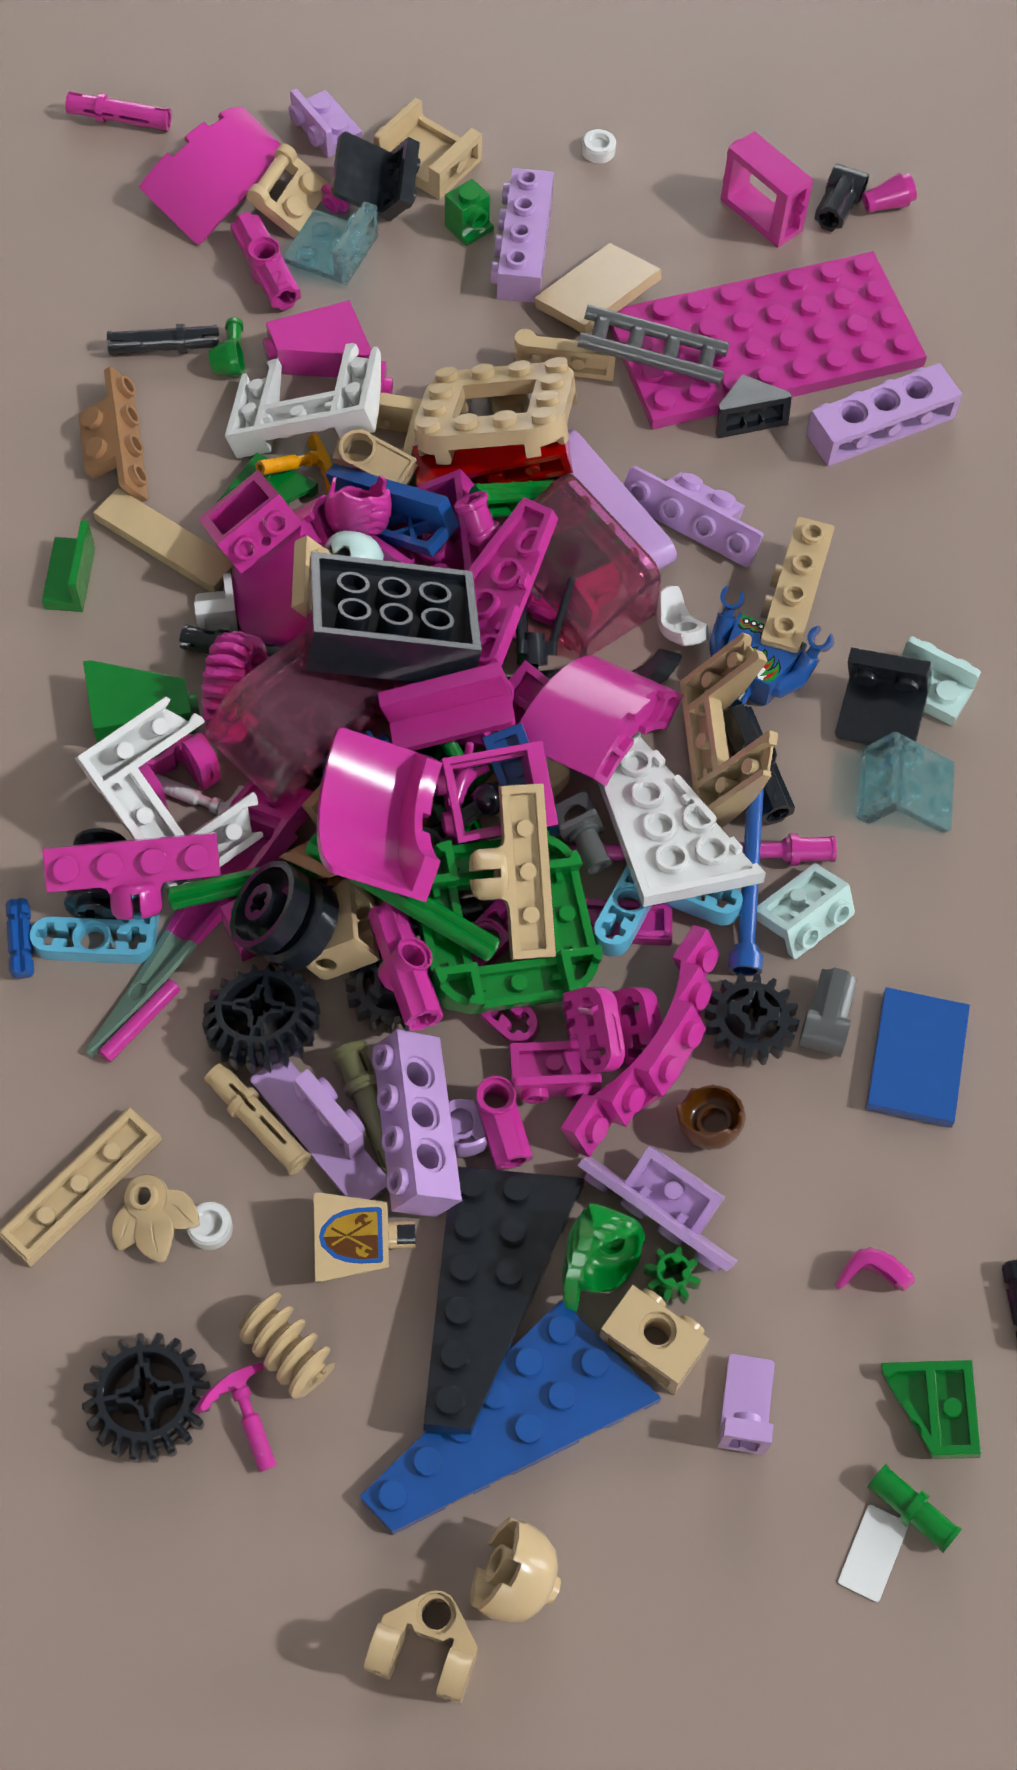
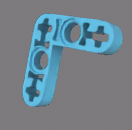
M628 865L594 926L593 935L596 945H602V954L610 957L620 956L629 949L651 906H642ZM735 888L710 893L705 896V901H701V895L666 902V904L671 905L675 909L723 926L730 925L739 918L743 897L739 889ZM623 898H633L641 906L636 910L629 911L621 908L618 902ZM722 900L729 902L724 908L717 906ZM616 921L621 924L619 935H615L613 939L607 938L606 935L612 933Z
M162 884V887H161V894H162V895H163V888H164V885H163V884ZM139 894L132 895L133 899L139 897ZM134 912L133 920L44 917L32 926L30 941L37 955L47 960L140 964L147 960L156 946L160 913L153 917L142 919L141 913ZM55 931L58 938H54L51 945H45L43 939L48 938L50 932ZM70 932H73V947H70L67 941L71 940ZM90 932H99L105 936L104 942L95 949H87L81 945L83 937ZM112 934H117L119 940L115 941L116 949H113ZM134 936H141L142 942L138 943L137 949H130L128 943L133 941Z

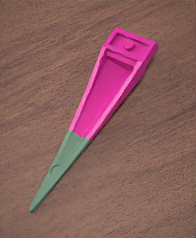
M257 772L232 800L229 807L251 792H254L258 799V805L248 806L251 832H263V837L220 867V874L226 875L257 868L271 861H277L279 859L278 856L284 854L298 839L295 831L309 816L302 807V804L314 791ZM237 896L176 910L154 947L153 952L87 1046L86 1051L92 1058L98 1054V1050L129 1020L222 920L220 906L235 900Z

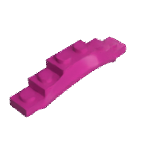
M693 925L672 957L679 970L678 984L668 1013L650 1043L625 1071L593 1096L583 1093L560 1129L575 1152L590 1157L597 1145L606 1137L608 1128L612 1123L627 1127L635 1114L652 1105L660 1097H663L684 1071L693 1049L700 1044L703 1033L706 1030L701 1020V1012L707 1006L713 992L706 976L714 969L720 956L706 928Z

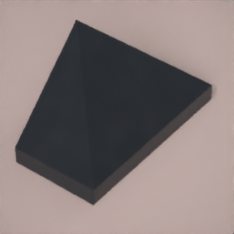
M742 374L719 404L716 429L718 438L788 425L792 400L790 392Z

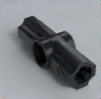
M744 704L730 707L723 713L727 745L732 756L763 735L751 706L747 707ZM775 747L773 748L770 766L771 777L763 788L762 823H768L769 825L782 822L786 817L792 815L795 810L794 803L775 762L777 757Z

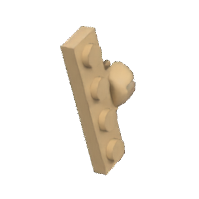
M544 783L500 786L498 790L502 833L501 844L496 848L475 850L471 854L469 861V871L493 870L494 878L470 880L471 890L474 897L478 900L499 899L505 902L508 918L510 959L555 957Z

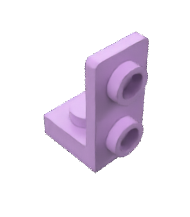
M731 1354L728 1357L718 1448L765 1455L772 1444L774 1424L769 1423L775 1363L772 1360Z

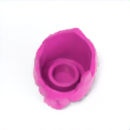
M379 475L376 484H372L369 491L354 486H345L335 492L336 477H333L324 508L327 523L335 533L340 531H356L369 536L381 534L383 530H386L392 508L390 490H386V479Z

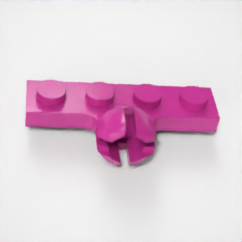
M216 832L42 849L47 893L90 888L106 889L110 895L112 914L116 918L123 920H133L132 895L139 894L142 919L159 914L162 910L161 887L163 883L172 880L221 876Z

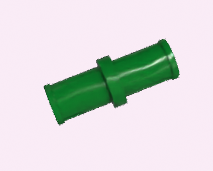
M887 1464L879 1470L867 1486L869 1490L874 1491L901 1515L898 1519L905 1526L910 1523L934 1543L942 1553L945 1552L962 1530L927 1501L930 1497L923 1490L918 1493L895 1474Z

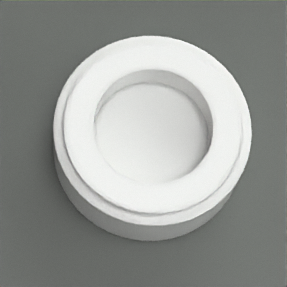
M602 129L587 132L582 139V155L592 163H606L615 156L616 151L614 135Z
M204 1202L197 1205L200 1225L196 1228L187 1229L190 1240L195 1246L204 1250H215L222 1247L228 1242L233 1232V1223L228 1210L216 1202Z

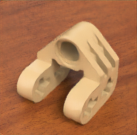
M430 1591L384 1614L381 1623H378L365 1659L364 1670L391 1680L409 1627L414 1629L417 1636L445 1645L448 1642H453L441 1673L436 1695L461 1705L477 1657L478 1647L452 1596L444 1591ZM435 1602L445 1604L451 1611V1618L448 1624L438 1630L427 1627L423 1622V1612L427 1606Z

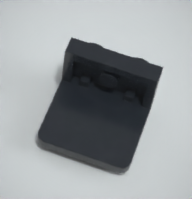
M349 132L341 133L337 139L331 193L336 198L391 222L403 211L411 208L416 199L417 192L414 186L416 174L421 163L420 158H418L420 142L407 137L389 152Z

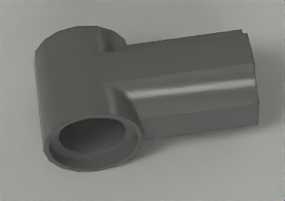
M835 967L821 970L812 1007L807 1011L798 1046L841 1057L850 1028L851 1020H848V1015L857 978L853 977L849 971Z

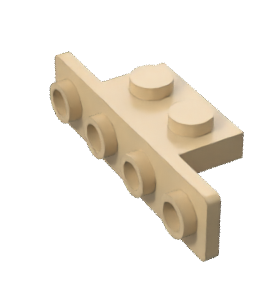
M804 517L797 518L783 566L776 564L770 583V587L776 588L774 596L766 595L760 617L767 620L761 636V644L792 653L799 652L835 527L833 525Z

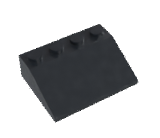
M311 552L305 639L306 670L412 683L478 667L482 647L473 571Z

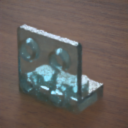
M363 202L357 213L351 214L348 221L314 210L286 251L284 262L348 285L378 238L377 206Z
M896 731L862 749L857 819L871 824L895 811H899L941 833L950 831L952 828L954 762Z

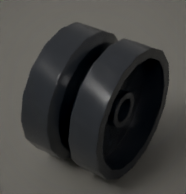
M271 861L255 871L238 893L230 919L232 939L239 947L255 955L264 956L268 962L281 969L298 971L309 966L320 956L331 940L338 922L339 902L337 895L326 884L313 877H307L303 872L287 862Z

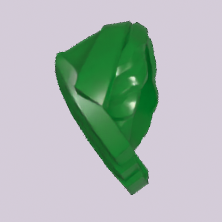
M588 1204L587 1209H584L581 1215L577 1217L568 1236L562 1267V1294L565 1308L577 1312L580 1291L609 1292L618 1288L631 1276L639 1263L641 1247L645 1240L644 1230L636 1219L598 1204Z

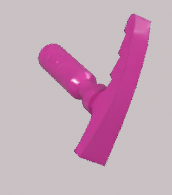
M262 1362L232 1372L219 1380L201 1397L194 1410L196 1414L206 1411L211 1407V1403L219 1398V1395L231 1391L234 1402L238 1401L243 1415L241 1423L259 1472L277 1466L260 1416L254 1412L249 1396L252 1395L250 1388L246 1385L249 1377L264 1370Z

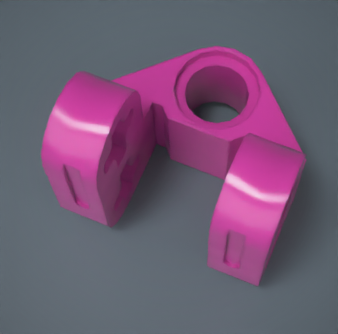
M201 732L195 735H185L166 748L163 754L153 757L138 768L167 810L165 793L156 777L157 774L165 776L177 769L178 763L182 762L202 791L221 781L218 758L210 743Z
M582 987L563 993L561 1001L568 1041L578 1040L582 1062L592 1072H613L619 1069L624 1060L630 1066L642 1053V1049L646 1048L662 1024L657 997L648 988L628 987L612 992L606 987ZM640 1004V1011L635 1013L634 1007ZM605 1048L606 1054L600 1056V1050Z

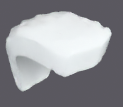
M667 586L659 592L657 623L664 637L685 647L699 645L709 638L708 624L696 620L690 615L678 586Z

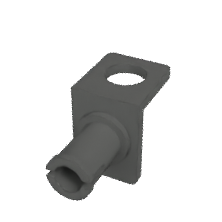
M582 791L555 804L556 813L561 824L558 826V830L566 845H576L586 865L588 874H596L607 869L612 864V861L608 857L599 837V834L606 831L587 792ZM577 806L587 811L565 822V814L570 808Z

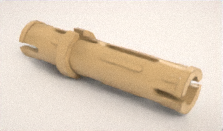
M225 1062L217 1064L206 1074L204 1082L228 1105L227 1112L233 1118L239 1117L260 1142L288 1170L287 1172L290 1175L298 1173L308 1164L312 1155L294 1139L258 1100L259 1093L253 1087L247 1088L228 1068Z

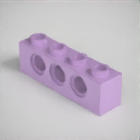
M941 363L927 368L921 367L914 370L911 374L895 380H886L876 387L865 391H856L844 399L818 406L811 411L806 435L826 465L831 466L954 419L963 394Z
M396 1029L372 1047V1064L376 1074L377 1105L380 1109L383 1134L382 1147L385 1151L386 1184L390 1194L391 1211L437 1217L462 1201L440 1037Z

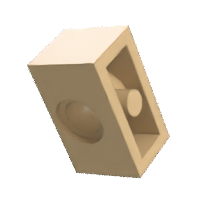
M632 1285L601 1328L599 1337L618 1356L675 1395L705 1351L710 1338L703 1334L705 1332L703 1327L694 1319L686 1315L678 1317L665 1308L666 1302L658 1294L647 1288L641 1291ZM652 1327L659 1328L665 1332L668 1341L662 1345L651 1344L645 1338L644 1331Z

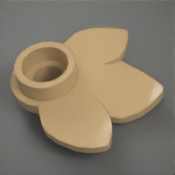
M140 1175L134 1178L126 1187L124 1193L125 1205L114 1218L112 1236L118 1250L127 1249L136 1243L139 1250L145 1256L163 1263L166 1261L172 1245L174 1229L198 1227L200 1225L199 1213L193 1200L185 1192L168 1189L165 1182L154 1175ZM145 1189H149L151 1198L146 1204L142 1205L139 1201L140 1193Z

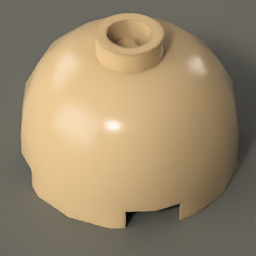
M512 1517L507 1518L499 1525L487 1545L495 1548L488 1561L486 1570L479 1567L475 1570L470 1590V1604L491 1619L502 1622H524L540 1612L544 1605L550 1606L555 1601L561 1586V1579L557 1577L558 1559L555 1548L542 1531L525 1521H518Z

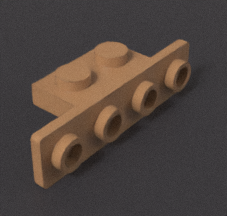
M112 366L104 369L107 397L78 413L85 473L96 480L117 468L119 486L137 500L144 502L149 499L147 490L148 476L144 468V446L140 439L138 425L140 417L136 410L134 396L136 389L128 376L120 374Z

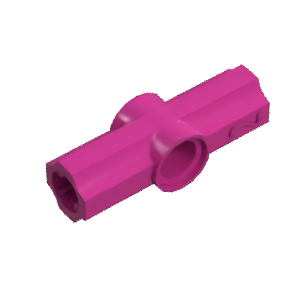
M250 211L238 215L237 219L230 224L231 233L250 266L252 279L261 286L272 308H279L281 311L292 308L295 302L301 298V292L281 256L279 243L276 239L270 237L259 215H253Z
M387 902L374 906L368 913V918L383 959L378 968L380 981L387 989L394 992L402 1018L409 1031H422L429 1026L438 1024L444 1016L427 970L433 960L432 952L423 941L416 938L409 916Z

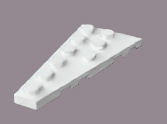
M640 732L633 735L631 738L634 739V745L616 768L608 785L604 786L600 783L598 785L642 906L646 907L764 883L766 872L758 863H751L742 852L743 846L734 836L728 837L716 823L717 817L679 774L675 776L665 765L666 759L658 750L653 751L641 738Z

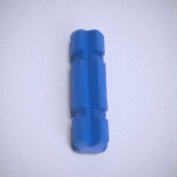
M25 898L10 899L5 904L6 917H8L6 924L8 953H10L8 958L9 972L15 979L30 978L34 974V960H32L33 945L30 941V905Z

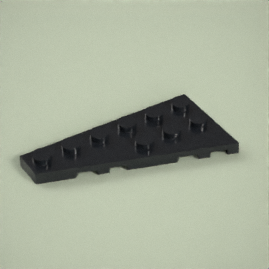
M457 1166L462 1201L448 1209L446 1214L423 1431L472 1434L492 1390L504 1358L507 1357L513 1343V1338L526 1315L551 1260V1255L558 1239L566 1227L572 1208L581 1194L585 1182L584 1178Z

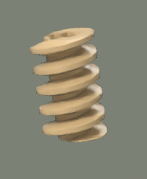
M276 1292L262 1300L247 1313L239 1325L241 1329L240 1339L244 1344L253 1343V1354L259 1358L265 1357V1368L268 1371L278 1370L277 1381L281 1385L290 1384L288 1390L290 1396L298 1399L306 1396L321 1384L336 1367V1363L333 1362L329 1365L324 1363L330 1352L328 1346L315 1352L313 1351L312 1347L318 1339L316 1332L304 1338L300 1336L301 1331L306 1325L304 1319H300L292 1324L287 1322L294 1311L291 1305L277 1311L276 1306L281 1300L282 1295Z

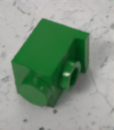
M470 179L445 194V226L466 246L494 230V225L490 222V194L474 179Z

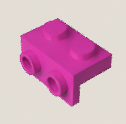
M578 1040L510 1043L511 1083L516 1090V1099L522 1098L525 1103L536 1104L548 1101L549 1097L566 1096V1099L569 1101H578L583 1093L593 1096L601 1090L602 1074L592 1072L585 1067L581 1059Z

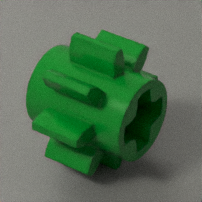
M679 1246L675 1253L667 1255L659 1248L655 1255L658 1265L646 1264L643 1272L646 1276L653 1278V1281L648 1284L647 1289L661 1296L666 1305L669 1303V1300L676 1298L681 1303L686 1304L689 1299L686 1287L698 1289L701 1279L691 1275V1272L697 1266L698 1260L691 1259L688 1261L681 1255L682 1248ZM667 1270L671 1275L679 1273V1282L676 1283L673 1278L665 1280L663 1278L665 1271Z

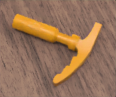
M316 432L311 433L306 443L311 451H307L301 456L291 454L259 460L256 463V471L258 470L264 476L295 470L300 465L306 464L308 467L317 465L322 469L320 472L325 478V490L328 494L331 485L325 473L332 466V462Z

